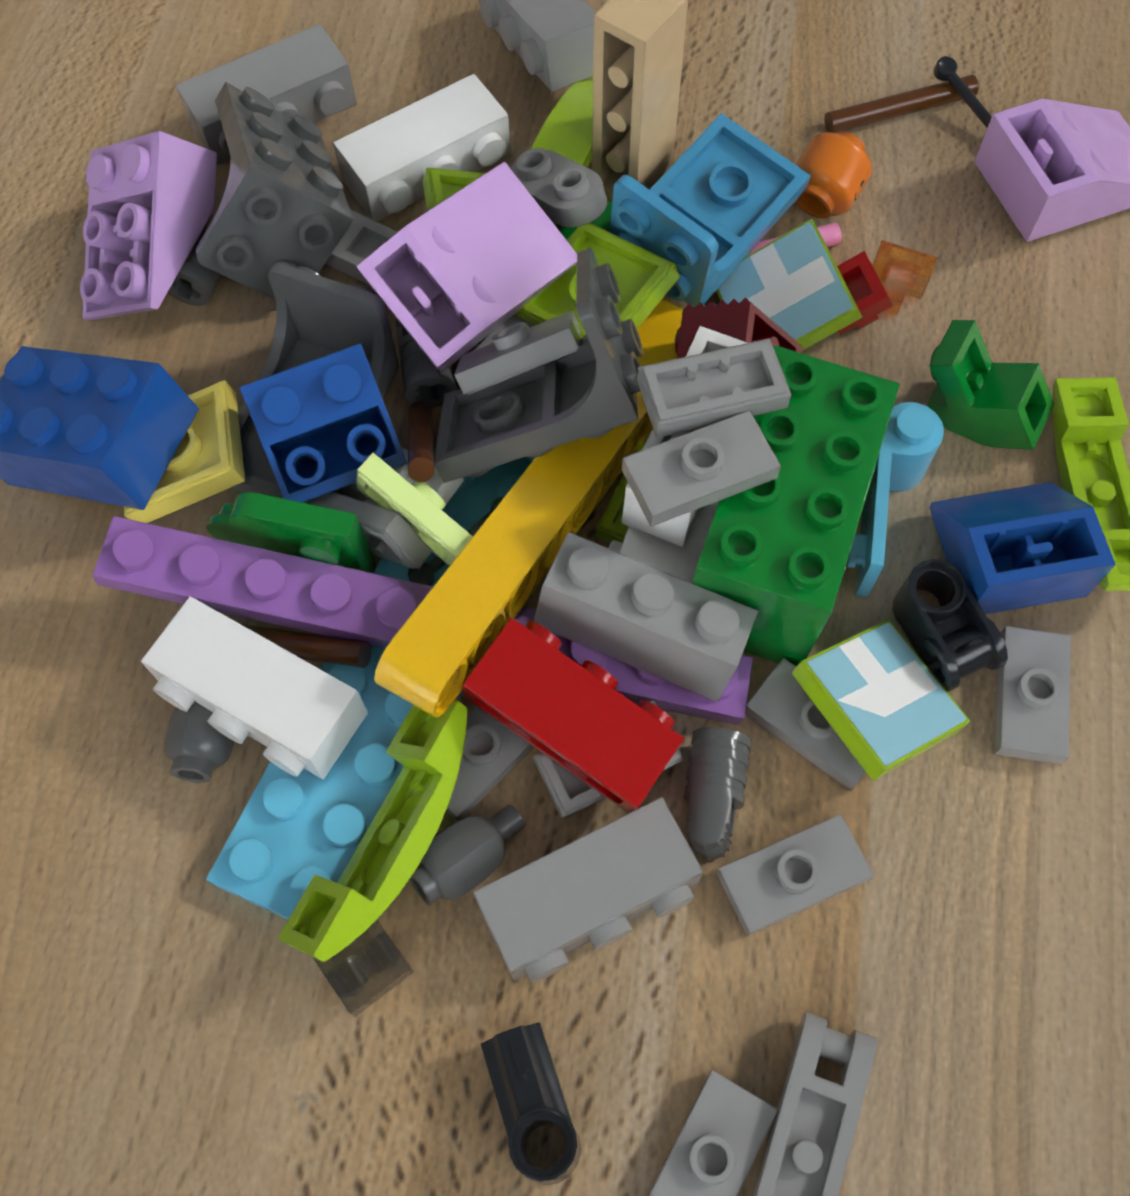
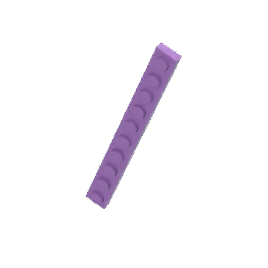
M116 516L112 518L92 575L99 586L182 604L191 596L218 612L337 638L365 641L370 645L382 648L388 646L393 637L433 588L428 585ZM522 607L514 619L523 626H526L529 621H534L536 609ZM553 633L562 642L559 651L579 665H582L585 660H589L604 668L618 681L619 684L615 690L634 703H639L641 699L649 702L655 700L657 706L661 709L739 725L744 719L753 657L741 656L737 669L716 702Z

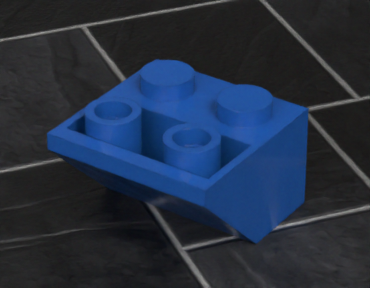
M361 343L239 387L284 499L304 503L355 484L357 470L372 453L376 454L392 469L407 464Z
M1051 482L935 501L929 507L947 562L954 565L962 573L966 584L985 614L1087 597L1116 565L1093 506Z

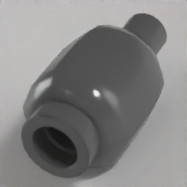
M195 701L187 712L175 707L166 733L164 751L173 761L170 770L173 776L189 782L206 783L211 780L213 771L228 761L234 741L217 731L207 722L213 712Z
M508 805L490 819L480 816L466 817L435 834L426 854L409 879L419 896L428 905H431L439 898L445 900L460 898L482 883L500 865L504 857V841L525 827L521 815L512 805Z

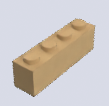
M608 0L594 15L592 170L601 177L606 197L611 200L613 199L614 184L622 175L631 176L650 190L673 165L688 0Z

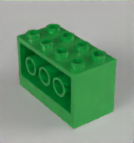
M773 345L792 396L788 408L753 417L781 465L778 477L719 501L692 584L758 611L744 652L776 663H780L785 658L797 667L801 661L807 659L832 614L900 383Z

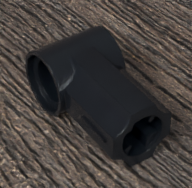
M541 1023L518 1026L496 1034L493 1038L480 1045L508 1136L509 1155L516 1169L533 1182L543 1185L558 1184L568 1178L578 1165L581 1154L580 1138L574 1128ZM552 1125L558 1127L563 1131L566 1139L564 1156L558 1164L551 1168L539 1169L533 1167L526 1156L528 1137L533 1130L540 1126Z

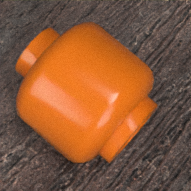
M825 132L814 136L795 164L811 175L806 190L795 203L804 212L816 218L825 219L830 215L838 216L847 213L872 175L871 160L865 151L863 142L848 132Z

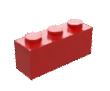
M511 617L462 684L461 696L625 812L630 813L638 809L685 739L671 729L675 724L674 719L660 707L647 700L641 699L638 705H636L616 691L615 688L619 684L616 678L596 663L585 660L582 665H579L559 651L562 642L542 625L529 621L526 626H523Z

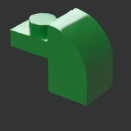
M952 320L940 345L934 349L931 356L930 371L937 385L926 406L936 412L943 423V427L983 446L1034 450L1054 406L1039 363L992 362L976 321Z

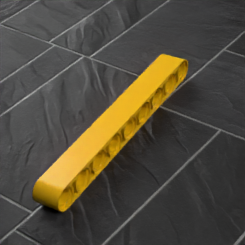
M662 299L637 331L643 348V356L637 358L640 367L677 359L675 336L677 330L681 327L683 307ZM641 391L637 392L638 420L614 427L607 434L597 438L584 437L553 447L549 452L536 457L390 641L375 671L374 680L377 685L434 717H440L447 711L462 691V684L510 618L514 619L547 575L567 533L570 532L576 535L622 472L623 458L636 453L652 431L653 427Z

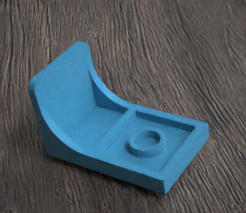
M721 113L650 190L629 175L624 174L614 184L609 232L675 263L680 277L666 295L673 300L684 301L696 307L699 302L704 304L800 197L806 190L811 175Z

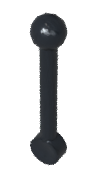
M948 56L941 57L934 66V76L940 81H948L984 126L988 128L992 116L957 75L956 61Z

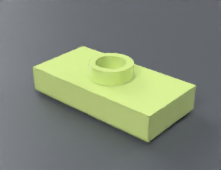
M374 453L357 470V489L379 507L398 512L428 548L449 566L472 539L473 536L442 511L446 506L444 500L424 482L414 481L411 485Z

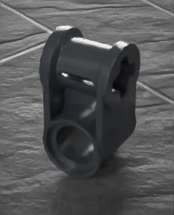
M936 559L923 561L913 568L893 599L892 611L896 621L901 625L918 656L945 690L949 692L957 688L961 678L984 667L995 670L1004 666L1008 660L1005 641L999 629L984 613L966 584L962 573L954 565ZM917 590H926L932 593L938 599L940 607L925 603L919 597Z

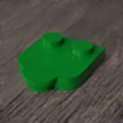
M244 492L237 495L235 503L222 504L219 513L212 515L206 526L207 531L213 537L224 541L374 573L377 567L360 522L354 513L260 493Z

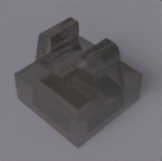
M378 919L345 949L327 961L322 962L312 957L348 1012L354 1017L414 973Z

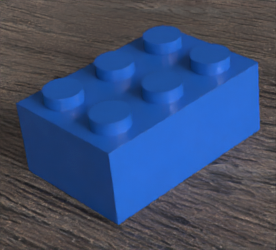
M21 346L16 355L6 364L4 374L0 379V478L6 484L144 510L199 408L159 363Z

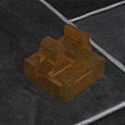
M882 240L873 263V268L893 304L892 307L883 312L897 316L905 295L921 299L938 257Z

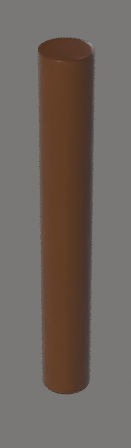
M976 76L961 77V80L976 96L979 91ZM946 81L827 112L824 118L827 132L837 133L963 99L951 84Z
M423 401L414 402L408 411V474L412 480L420 483L430 480L434 475L432 410Z
M241 624L301 659L365 668L371 658V646L365 641Z

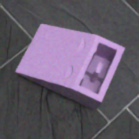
M1042 98L992 115L974 163L1026 242L1130 208V126L1119 111Z
M156 131L91 151L90 161L86 168V182L89 186L88 215L83 226L86 255L85 273L80 283V294L83 299L82 319L91 321L158 310L214 210L217 152L162 131Z
M504 161L406 225L356 267L365 281L384 301L386 307L440 373H443L459 360L461 356L465 355L577 263V253Z

